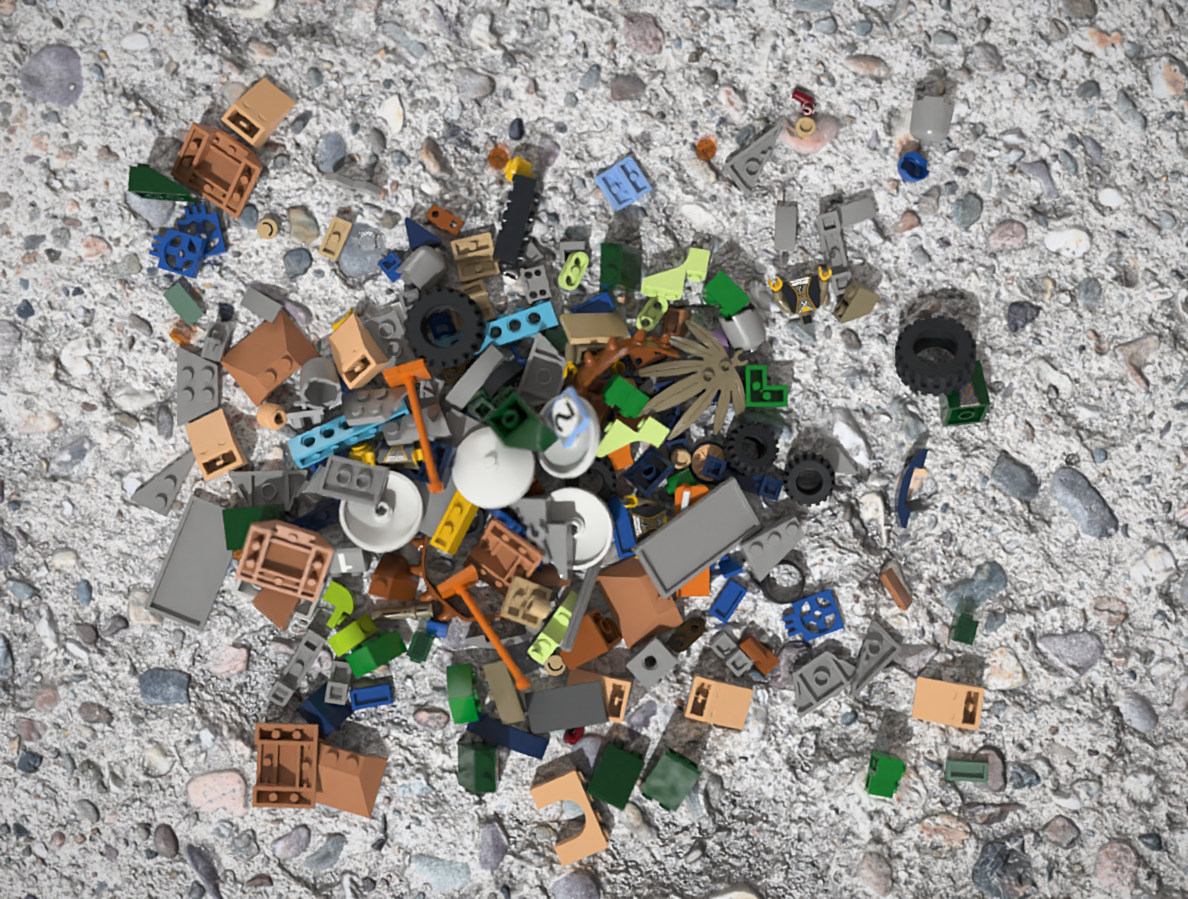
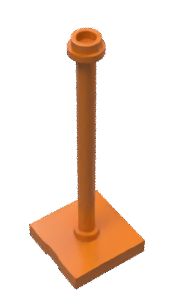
M423 359L382 370L384 378L391 388L406 386L431 482L428 485V489L431 491V494L440 493L443 491L444 483L439 482L414 385V383L432 379L430 370Z
M472 564L438 585L439 595L446 603L461 595L516 679V688L522 691L531 685L530 678L523 676L467 591L479 583L477 570Z

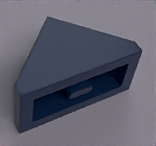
M405 218L409 246L412 252L424 245L432 248L442 245L443 242L440 238L410 218Z

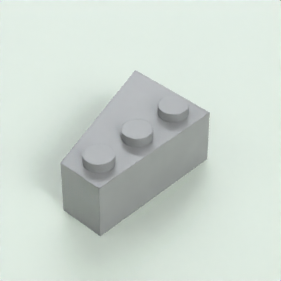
M788 514L760 529L739 544L738 547L754 578L761 582L805 534L796 516Z

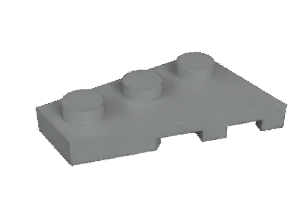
M439 403L421 409L429 442L438 438H445V440L453 439ZM413 413L381 425L388 446L409 444L420 440Z

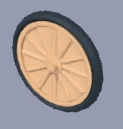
M705 441L696 445L691 451V463L688 467L692 476L697 481L704 484L719 482L701 475L707 455L721 460L727 457L726 454L723 455L722 450L725 448L721 444Z

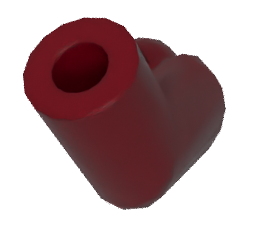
M795 89L791 98L800 102L802 113L805 116L813 115L815 111L813 98Z
M585 726L576 727L571 733H564L563 741L569 743V745L576 744L584 736Z

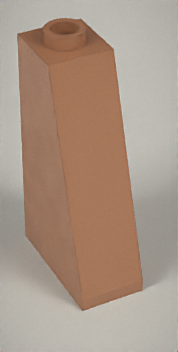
M264 587L251 602L258 611L285 632L302 598Z

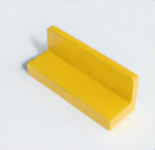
M457 489L429 544L446 553L455 555L479 506L465 499Z

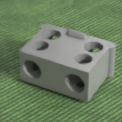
M544 265L525 270L521 268L519 274L527 305L531 306L532 303L551 299L552 295ZM539 272L541 275L536 276L534 273ZM543 291L546 295L541 296L539 292Z

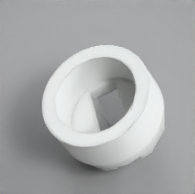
M509 268L503 272L502 278L507 285H515L519 280V275L515 269ZM506 273L516 276L515 280L505 276Z

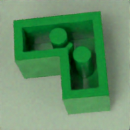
M722 270L701 292L703 295L701 298L707 305L718 306V311L721 315L730 319L751 300Z
M745 365L743 367L745 408H780L788 406V385L767 386V365Z
M397 629L390 633L388 630H385L376 635L377 640L374 641L370 638L350 649L352 653L345 656L356 679L408 651Z
M471 663L447 666V700L454 725L479 721V712H482L481 700H479L478 688L474 686V683H478L477 672L472 670Z
M872 749L864 790L871 795L893 798V793H896L898 789V782H901V777L905 776L906 764H904V761L896 754Z

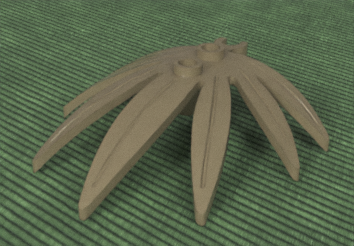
M685 320V324L692 334L708 349L694 341L677 336H671L669 342L672 346L684 352L702 357L703 361H671L632 372L633 376L664 377L696 371V374L676 382L649 400L637 417L671 408L706 389L681 416L668 435L667 440H672L692 425L706 410L719 389L720 394L713 422V435L719 432L725 421L730 404V394L732 395V404L738 422L743 421L745 413V392L742 381L734 368L735 366H743L748 363V360H743L742 362L738 360V355L743 353V350L734 352L732 358L729 359L727 352L718 339L707 329L690 320Z

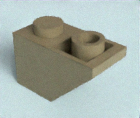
M853 279L852 283L846 288L841 301L836 304L833 315L842 324L868 315L880 296L873 288Z

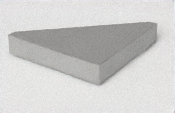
M835 443L821 453L824 459L830 462L834 473L852 475L858 473Z

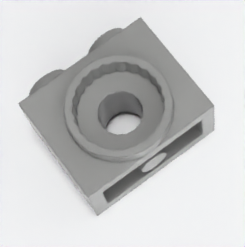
M655 634L625 661V666L648 690L650 687L655 688L662 681L661 677L666 673L671 674L678 667V658ZM653 656L656 658V661L649 665L645 663V658Z

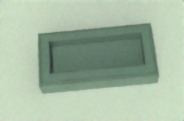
M180 282L163 294L189 327L205 315V312Z
M946 758L945 779L987 783L989 762Z

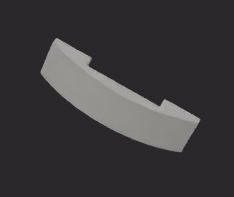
M837 211L817 215L816 219L825 266L827 270L828 266L831 269L832 274L829 280L836 296L844 294L853 279L851 271L848 269L840 234L841 227Z
M493 344L490 345L456 383L442 401L441 406L448 412L452 408L461 413L487 379L505 362L507 357Z
M542 620L539 630L525 625L526 633L499 639L504 647L526 641L546 626V620ZM486 633L469 636L464 639L466 644L472 646L495 648L491 641L487 640Z
M309 629L266 698L284 709L314 664L327 639L314 630Z

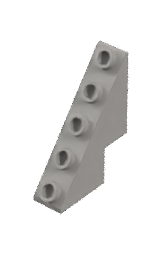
M523 495L517 501L508 505L520 517L522 526L526 529L532 527L536 536H539L537 528L539 524L547 528L549 534L545 537L544 542L552 560L551 563L553 562L556 566L557 573L562 579L568 580L572 577V521L552 520V496Z

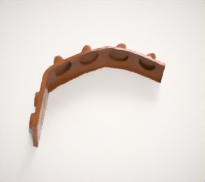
M641 328L631 338H624L618 342L614 336L609 337L607 347L595 356L591 352L585 353V363L577 370L575 375L574 389L577 395L586 400L588 384L612 363L632 351L650 350L679 358L678 352L669 342L671 334L666 333L657 340L645 338L646 329Z
M422 535L421 538H412V544L415 547H419L420 551H422V559L419 561V564L409 565L408 570L412 574L423 578L427 585V590L419 595V599L425 602L439 600L443 604L442 608L444 610L438 616V621L440 622L447 621L452 617L456 618V616L467 622L477 621L475 617L464 618L463 613L454 607L460 613L458 614L438 595L437 588L428 580L426 574L425 551L428 535ZM500 613L484 615L488 623H492L494 618H500V621L510 620L500 616Z

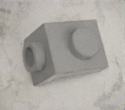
M570 238L568 242H560V248H556L557 260H561V265L565 264V253H572L573 251L585 252L584 241H580V238Z

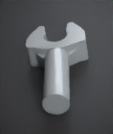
M539 524L537 526L539 536H536L533 528L530 527L527 529L526 538L528 542L536 543L538 549L545 554L542 560L546 564L552 561L544 542L549 532L544 525Z

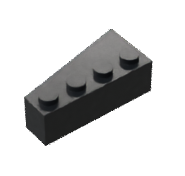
M513 173V191L508 192L506 204L508 209L503 212L501 226L503 227L502 230L499 229L492 259L493 262L517 268L518 262L522 263L525 251L522 250L524 243H528L530 232L527 229L529 224H533L535 212L532 211L534 204L538 205L541 193H538L537 179Z

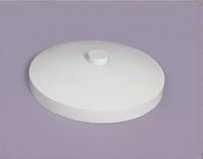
M560 395L548 401L540 412L553 430L554 428L547 414ZM580 396L578 397L591 418L586 431L577 434L572 447L564 448L560 439H558L545 452L536 451L542 467L555 477L573 478L579 476L591 465L598 450L600 437L598 419L592 406Z
M490 427L479 429L466 437L459 445L452 462V476L458 491L469 502L482 508H502L514 503L528 490L535 474L533 452L505 447Z
M389 471L378 508L341 500L339 510L340 522L347 536L357 546L372 552H388L408 543L420 528L424 513L423 501L414 483L406 476L394 471Z
M565 487L549 494V496H552V520L572 521L573 570H581L593 566L606 555L613 542L614 522L610 510L601 498L583 488Z

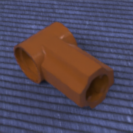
M752 634L748 635L739 644V647L754 661L753 663L765 676L780 662Z

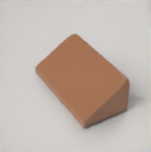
M668 307L661 336L670 333L671 336L683 338L688 332L685 320H690L691 312L685 309Z
M542 564L543 569L541 572L534 570L530 575V582L540 586H571V577L568 580L562 579L557 573L556 567Z
M889 568L879 574V578L898 608L906 611L913 601L894 570Z

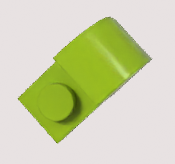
M333 580L322 598L336 606L326 624L332 629L338 625L342 626L347 617L345 612L352 615L357 606L354 592L343 583Z
M366 613L327 641L336 655L340 657L378 631V628L368 613Z

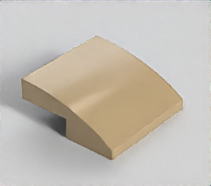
M490 232L450 241L461 284L501 275L498 263L493 262L492 259L494 245Z

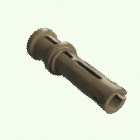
M431 600L429 603L420 604L412 602L410 606L372 609V621L411 618L416 621L418 618L425 617L434 619V601ZM401 612V613H399V614H389V615H385L386 613Z

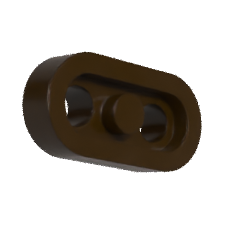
M476 359L467 360L461 366H453V368L444 367L441 371V379L445 380L447 385H456L467 372V365H473ZM450 371H453L455 374L452 379L447 377Z
M691 617L674 631L669 638L671 649L675 652H684L701 637L705 630L702 620L697 617ZM694 624L698 625L696 632L691 631V626ZM679 638L683 639L681 646L676 645V640Z

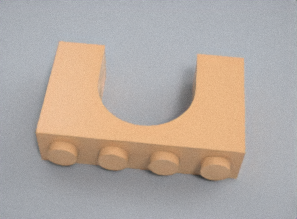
M576 767L530 787V793L538 810L560 800H571L580 805L585 813L586 821L583 828L577 834L555 843V851L562 867L608 848V840H610L607 829H602L600 821H602L598 809L594 810L591 804L594 802L593 797L586 793L583 783H586L583 773L581 771L578 772Z

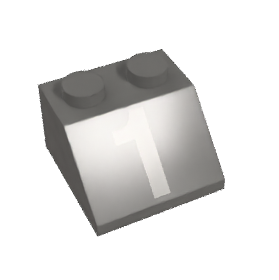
M361 547L334 548L326 573H330L331 577H342L343 573L351 572V576H363V572L369 571L368 550Z

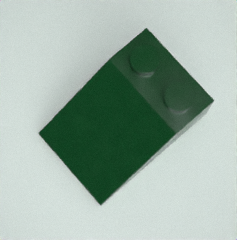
M138 163L137 166H130L128 191L138 198L190 203L201 202V199L191 191L157 172L156 169H152L150 165Z
M284 503L222 510L227 550H244L252 523L272 520L286 523Z

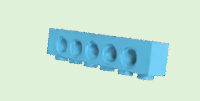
M541 300L534 303L535 307L516 309L515 314L507 316V314L495 317L496 321L488 323V320L484 321L486 323V329L484 330L485 340L480 345L482 347L480 351L476 352L473 356L483 354L492 344L498 349L510 343L534 336L537 332L542 333L559 327L551 302ZM532 314H538L541 317L537 324L529 322V317ZM519 321L521 328L517 331L511 330V322ZM498 327L502 330L500 337L494 338L491 336L493 328ZM464 328L458 330L457 335L450 337L447 334L439 337L438 341L434 344L439 347L453 346L462 337Z
M405 397L401 400L403 405L386 422L349 426L345 415L287 440L293 460L300 469H303L328 458L330 454H337L383 433L382 424L411 413Z

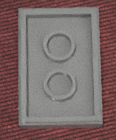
M330 454L317 493L326 497L378 508L390 469L389 467L376 464L371 466L370 463L363 465L362 461Z

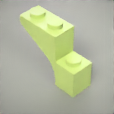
M690 247L688 257L681 266L645 277L642 281L640 293H644L649 297H665V299L671 301L681 300L685 278H689V280L694 282L705 280L710 251Z
M650 416L647 420L644 418L637 426V429L640 430L638 433L619 420H616L615 423L610 421L604 430L607 433L603 440L599 438L596 456L601 458L635 441H644L658 448L670 430Z
M574 591L568 594L526 652L542 665L565 635L578 598V594Z

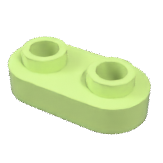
M580 251L570 253L558 277V283L561 288L574 290L578 287L589 264V258L586 253Z
M656 296L649 299L636 318L638 330L645 328L646 333H649L656 327L668 308V302L665 297ZM655 303L661 304L659 310L654 308ZM644 319L649 320L650 324L648 326L642 324Z

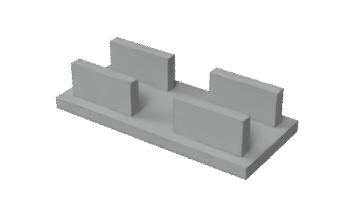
M396 310L365 323L370 335L390 361L384 369L416 361L414 352L407 345L409 342L405 339V331Z

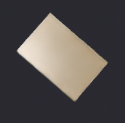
M620 313L560 315V322L570 344L607 343L611 336H614L617 342L624 338H631Z

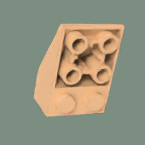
M264 77L239 98L221 120L259 150L296 105V102Z
M355 313L328 337L338 373L349 389L364 387L390 362Z
M223 408L185 425L196 462L205 481H213L228 472L248 464Z
M580 668L570 670L566 686L602 680L609 721L622 723L631 680Z
M694 673L683 712L684 716L707 723L743 730L754 690Z
M917 677L911 717L979 730L984 688L972 684Z

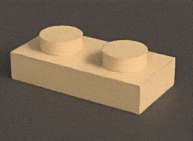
M333 216L317 253L338 262L354 225Z

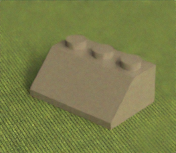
M498 658L484 663L481 675L484 682L488 681L490 689H487L490 700L495 701L497 708L494 709L497 720H501L503 725L525 720L527 712L519 689L515 686L516 680L503 659Z

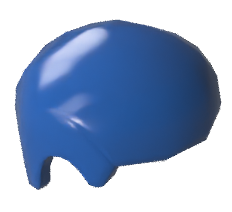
M914 151L903 154L897 163L898 174L904 181L909 183L925 179L930 172L927 170L928 161Z

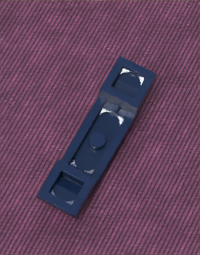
M670 379L654 383L656 395L675 384V380ZM679 404L660 411L662 425L670 430L665 437L669 458L671 453L677 448H684L689 452L685 431L672 440H667L668 435L681 418Z
M919 449L910 458L900 475L894 499L895 518L899 528L906 529L911 509L904 507L914 468L923 469L928 449Z
M707 455L701 475L721 483L729 477H733L741 490L778 501L783 481L761 474L755 476H743V472L737 474L735 473V468L731 470L728 467L731 464L727 461Z
M332 498L289 524L318 532L340 519L341 500Z
M479 712V721L469 722L466 730L510 750L541 760L550 741L510 725H503L502 722L492 719L493 717Z

